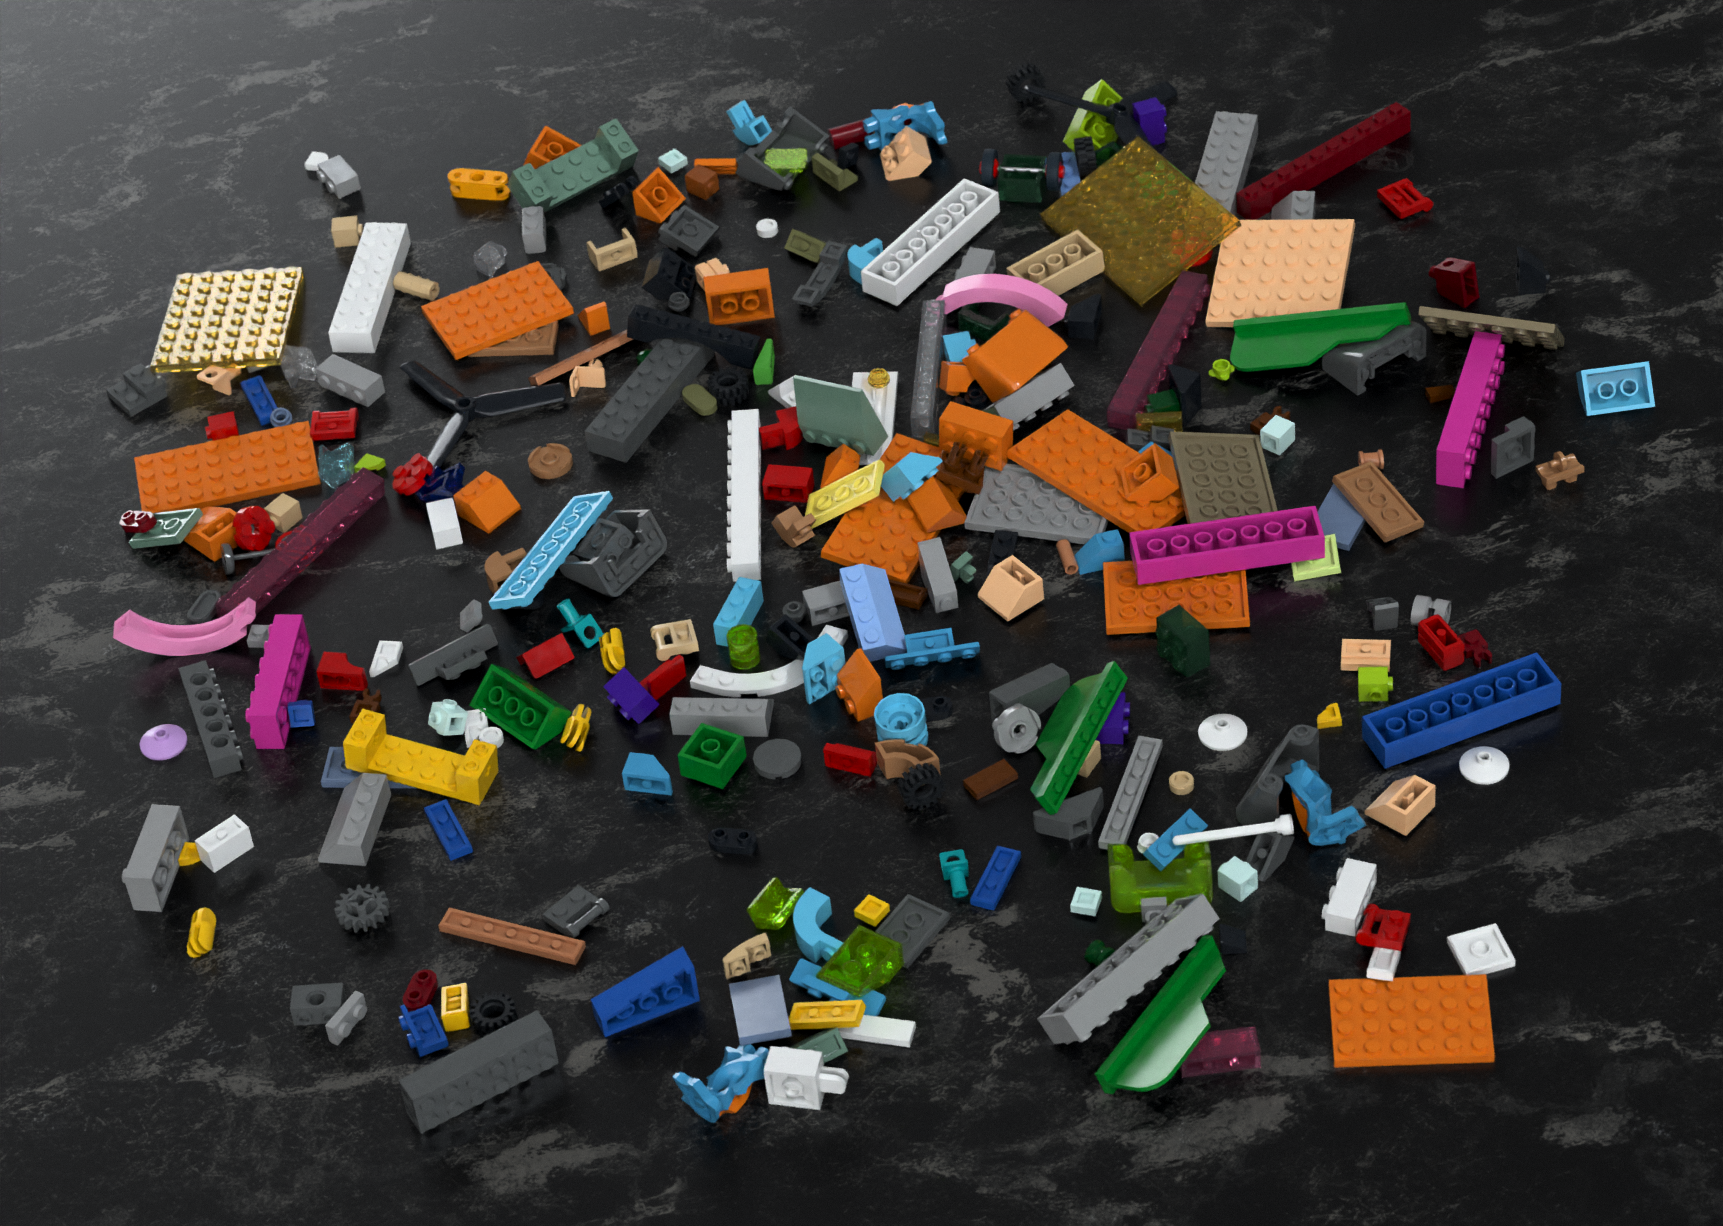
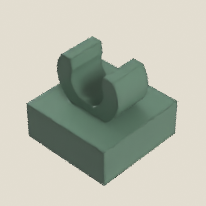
M967 551L951 564L950 570L954 582L960 577L968 584L974 578L973 574L977 571L970 565L973 556Z

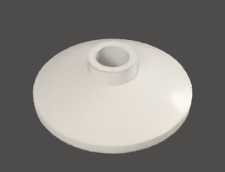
M1216 714L1206 718L1200 724L1198 735L1200 741L1206 747L1217 751H1227L1243 744L1247 738V727L1237 716Z
M1486 746L1475 747L1462 755L1459 769L1461 774L1473 783L1493 784L1501 781L1508 774L1509 760L1498 749Z

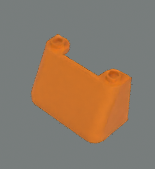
M1018 308L1009 315L1010 320L1004 328L986 343L980 346L976 343L967 350L968 355L962 359L992 403L1018 390L1068 348L1061 337L1026 309L1021 311Z

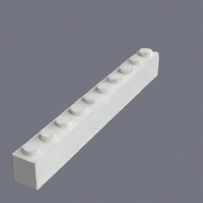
M759 409L732 411V420H728L729 434L732 433V435H728V448H731V450L727 451L728 463L731 464L727 465L728 479H731L727 481L728 494H731V496H727L728 510L731 509V511H727L728 525H731V527H727L728 541H731L727 543L728 557L731 556V558L727 559V571L732 572L733 582L737 581L739 577L753 580L761 579V443L759 436L761 423Z

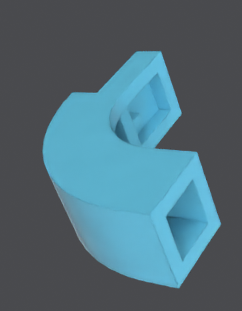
M809 887L798 900L793 913L797 944L802 953L814 963L823 957L826 961L833 962L842 967L848 961L846 944L820 930L821 925L832 915L830 897Z

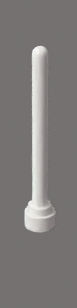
M1291 814L1280 815V818L1275 819L1274 822L1177 835L1173 837L1172 842L1174 845L1179 846L1275 831L1278 834L1290 835L1294 834L1293 820Z

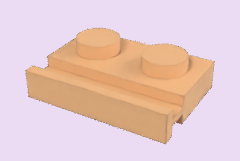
M1342 639L1341 670L1358 671V667H1388V672H1390L1391 640Z

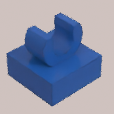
M297 700V702L288 703L291 728L315 725L312 700Z

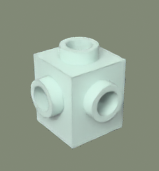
M444 699L443 702H433L428 724L438 734L443 736L463 735L468 712L458 706L454 700Z

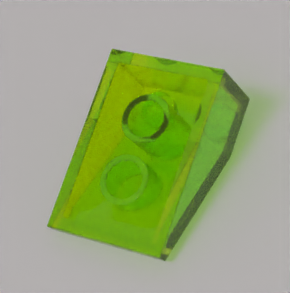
M859 925L818 972L816 977L860 998L889 982L904 965L902 944Z

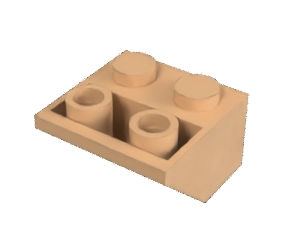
M908 126L898 132L895 138L880 153L885 177L889 181L919 176L932 162L926 138Z
M1011 555L993 567L978 593V598L1006 621H1010L1044 599L1043 579Z
M1416 775L1396 780L1365 810V815L1406 836L1435 807V785Z

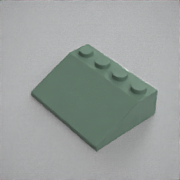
M798 375L793 377L798 424L803 437L808 442L837 448L844 443L859 454L874 456L889 437L862 389Z

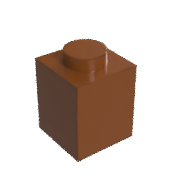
M698 164L685 175L687 192L704 200H707L719 190L718 175L715 171Z

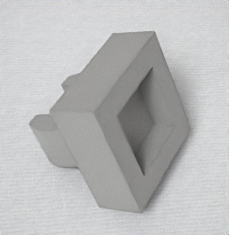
M1166 897L1141 898L1142 922H1145V924L1149 923L1167 907Z

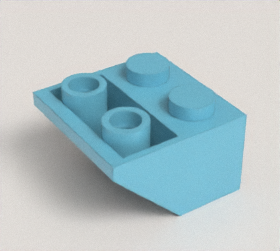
M910 452L883 474L881 487L893 502L900 496L904 500L924 484L925 481L939 471L936 467L943 461L939 457Z
M827 633L807 644L802 671L808 704L821 699L826 694L835 690V686L838 685L837 674L846 664L844 648Z

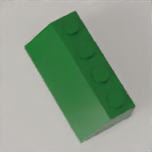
M491 664L469 705L475 710L479 709L484 712L488 719L535 750L560 734L572 713L509 669Z

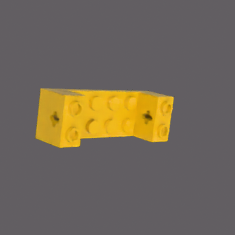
M366 709L361 710L343 741L345 766L347 769L361 773L386 774L387 779L390 781L480 805L498 773L497 745L474 739L466 755L388 735L386 732L385 715Z

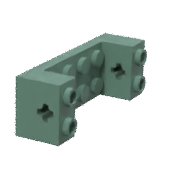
M615 118L598 128L595 139L537 169H534L531 163H528L512 171L508 188L523 209L530 206H541L544 212L633 167L639 150Z

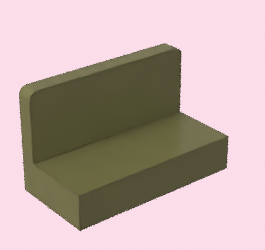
M819 153L811 156L813 173L838 191L858 181V176L848 169L842 170L837 167L838 162L834 159L827 160Z
M792 229L785 249L819 264V255L827 242Z

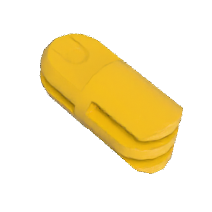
M612 628L610 632H606L602 637H599V644L604 667L609 673L617 674L625 667L624 647L621 631L618 628Z
M578 704L571 717L567 719L560 740L564 744L568 738L566 745L570 748L577 742L575 750L579 752L582 751L590 728L589 719L592 712L589 707L583 712L584 704Z
M200 908L192 915L187 943V953L192 958L200 957L201 954H206L212 950L216 917L209 908Z

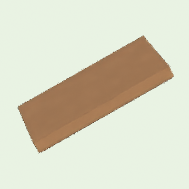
M558 321L468 355V357L554 355L559 328Z
M1372 461L1333 476L1332 482L1384 542L1423 528L1424 521Z

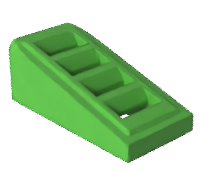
M772 339L766 340L754 365L753 373L756 385L773 383L775 352Z

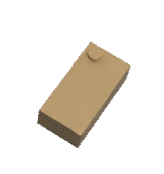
M1077 229L1006 269L1007 275L1032 281L1059 296L1105 271L1103 251Z

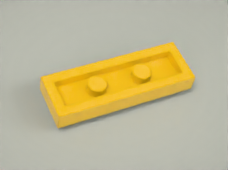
M863 1000L794 1003L789 1016L791 1030L860 1027L866 1005Z

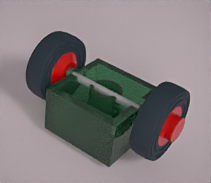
M985 149L982 161H980L979 173L981 174V181L984 187H995L998 178L999 200L1041 203L1045 185H1047L1048 190H1060L1062 179L1065 177V166H1063L1062 153L1051 152L1048 160L1046 156L1005 154L1002 164H999L997 150Z

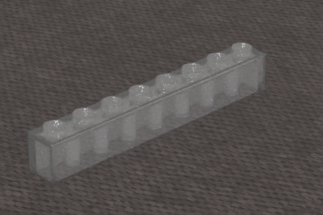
M945 300L923 301L910 416L912 438L935 437L941 362L943 361L944 353L943 335L946 333L947 324Z

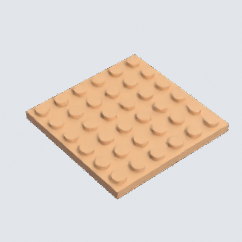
M1354 219L1225 220L1205 321L1206 326L1233 327L1234 320L1341 309L1355 230Z

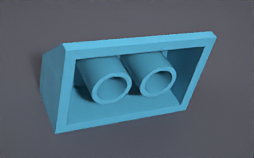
M1649 361L1576 372L1579 396L1586 416L1655 407Z

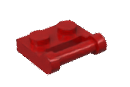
M1408 178L1377 190V197L1400 219L1422 210L1425 212L1429 211L1434 204L1431 199L1424 197L1413 187V183Z
M350 408L347 411L333 412L313 411L310 438L313 441L355 438L358 409Z
M1368 904L1364 910L1365 918L1362 928L1358 930L1356 935L1357 943L1364 946L1402 951L1410 925L1411 913H1404L1399 910L1380 909L1376 904ZM1374 921L1381 922L1378 934L1371 933Z

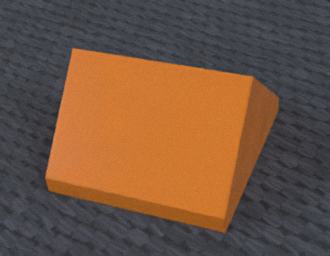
M659 167L632 192L636 215L657 223H662L686 199Z
M933 476L907 498L926 533L964 524L965 519H967L950 486Z

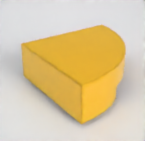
M1338 703L1326 706V709L1318 715V729L1342 726Z
M184 843L178 858L180 866H187L200 861L195 843Z

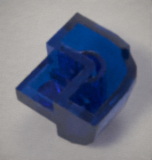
M460 462L444 471L438 465L433 467L431 475L426 474L424 477L426 483L416 491V495L425 503L452 498L454 494L464 487L461 483L465 467Z

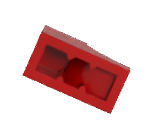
M323 652L316 671L320 688L364 691L367 688L368 682L364 668L350 664L346 653Z

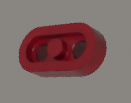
M129 510L121 516L120 520L123 530L131 533L147 532L157 523L153 513L147 511Z
M423 969L413 975L403 996V1004H405L408 1013L430 1005L438 987L437 976L432 970Z

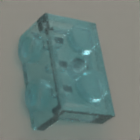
M349 442L331 452L324 445L319 446L318 475L323 482H326L333 489L354 477V447Z

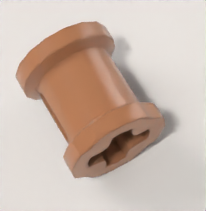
M1382 449L1372 453L1358 451L1359 466L1372 461L1379 470H1384Z

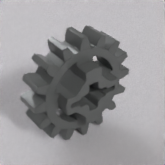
M367 884L365 888L357 885V889L354 891L348 888V894L341 893V900L335 902L336 918H338L340 925L344 924L346 930L353 927L354 932H357L359 928H363L364 932H367L369 926L375 929L377 928V922L384 923V916H389L388 908H390L388 898L385 891L380 892L378 886L373 890L370 884Z

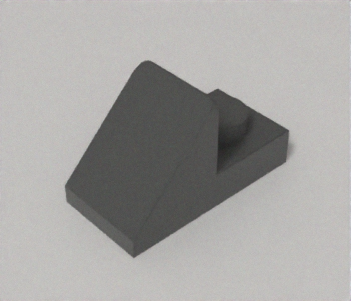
M1391 597L1366 600L1367 609L1372 612L1375 631L1392 629L1398 626L1399 604Z

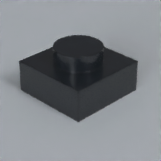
M852 142L840 148L837 167L845 170L857 164L859 145Z

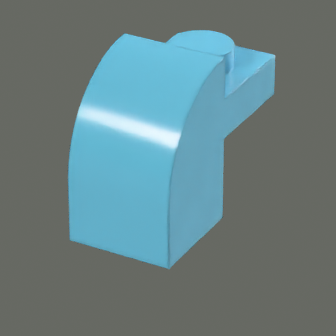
M745 100L726 111L735 126V129L732 130L740 141L751 146L762 142L772 131L764 116L754 117Z
M875 238L861 248L854 244L848 251L850 276L861 285V270L883 252L881 240Z

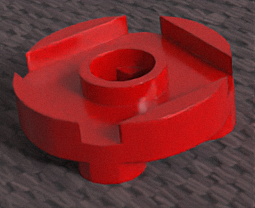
M420 453L415 454L404 466H398L394 470L393 489L401 496L402 493L406 496L415 493L426 483L424 480L426 474L431 475L433 470L432 463Z
M260 506L241 508L233 520V527H236V534H233L237 545L245 551H262L268 545L272 533L275 531V523ZM251 524L254 525V533H252Z

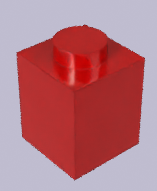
M234 411L208 417L209 426H205L208 439L215 441L239 435Z

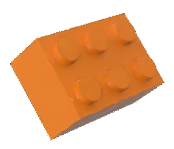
M768 268L703 277L711 324L725 325L775 318Z
M950 401L939 418V452L942 450L950 452L953 443L958 441L960 442L959 448L962 443L967 446L963 458L972 460L975 450H981L980 455L984 451L989 456L984 466L1002 471L1009 460L1007 450L1013 447V420Z

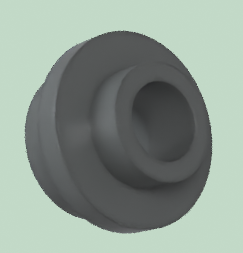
M683 292L673 293L668 301L669 308L677 312L687 309L690 305L689 298Z
M789 602L783 607V616L786 614L795 623L800 622L806 614V607L801 602Z

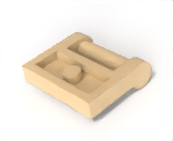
M691 619L655 625L650 630L651 637L655 640L657 646V658L661 661L668 660L672 655H687L699 651ZM665 635H670L672 644H665Z

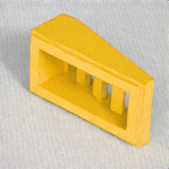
M467 983L441 988V1017L446 1032L470 1027Z

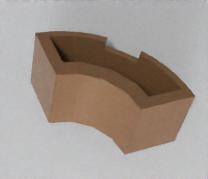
M891 739L875 743L877 764L886 779L904 778L902 775L904 771L908 773L910 772L908 768L913 767L915 769L916 764H920L923 767L924 763H928L929 766L930 764L934 765L941 775L939 758L931 749L920 743L918 746L908 744L903 739Z

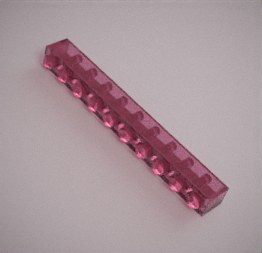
M1182 270L1107 409L1109 427L1127 430V428L1135 429L1137 424L1142 422L1145 411L1144 405H1147V395L1157 393L1160 381L1165 379L1168 365L1173 363L1174 355L1176 352H1179L1183 338L1186 339L1190 325H1193L1195 322L1196 313L1202 309L1204 298L1209 296L1210 285L1208 284L1207 275Z
M364 467L357 473L352 474L350 479L343 486L338 487L328 500H324L314 513L309 514L299 527H295L285 540L280 541L270 554H266L255 568H251L241 581L236 582L227 594L218 599L216 603L217 618L226 615L247 598H251L256 602L255 613L257 615L385 494L384 479Z

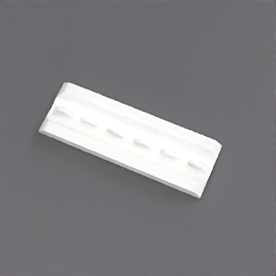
M898 371L882 373L853 372L852 387L864 391L889 436L874 456L859 454L861 455L859 465H869L880 460L893 439Z

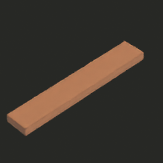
M627 330L530 376L528 380L532 386H539L575 368V366H580L633 339L627 337Z
M453 908L447 910L438 925L441 932L573 965L577 964L586 948L585 941Z

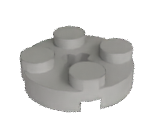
M1020 703L1007 708L993 721L992 728L995 741L1007 752L1018 754L1029 750L1038 739L1036 736L1038 728L1041 729V721L1038 714ZM1021 725L1019 732L1016 734L1014 732L1015 727Z

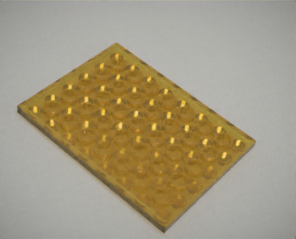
M1139 136L1040 214L1042 219L1062 237L1078 229L1103 251L1105 266L1103 273L1141 306L1241 226L1238 218Z
M289 266L279 269H246L244 271L226 270L214 273L206 271L197 274L183 273L177 275L150 364L151 372L205 370L207 367H221L225 369L281 365L304 276L303 267Z

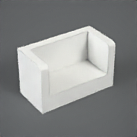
M453 497L426 503L436 549L462 544L463 540Z
M235 814L195 840L200 860L214 873L254 847L249 827Z

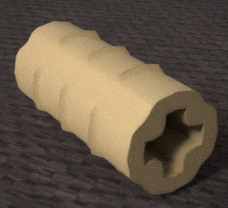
M399 271L393 280L394 289L411 294L412 296H418L421 299L433 301L439 293V284L437 282L412 275L411 273Z

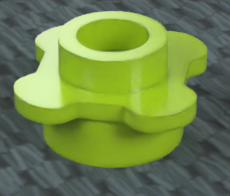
M1218 359L1214 361L1213 369L1209 370V376L1228 380L1230 373L1235 371V367L1230 365L1228 360Z

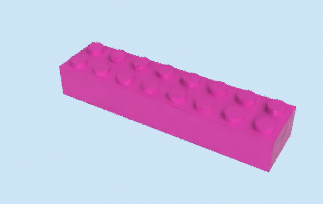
M1474 332L1437 447L1436 484L1464 488L1466 479L1470 480L1471 464H1475L1477 458L1476 449H1480L1482 436L1480 434L1485 433V419H1489L1491 413L1490 404H1494L1496 391L1494 389L1498 390L1500 384L1499 375H1503L1505 362L1501 361V358L1504 357L1505 344H1502L1501 334Z
M1316 506L1129 532L1130 553L1138 585L1325 558V536Z

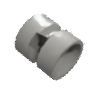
M1416 595L1411 611V625L1418 626L1421 620L1431 617L1433 609H1435L1434 615L1439 614L1448 624L1451 614V601L1438 598L1432 601L1431 597Z

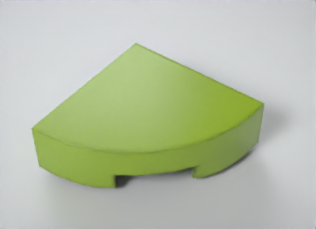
M366 453L354 466L355 473L366 474V471L374 469L378 471L386 465L385 459Z

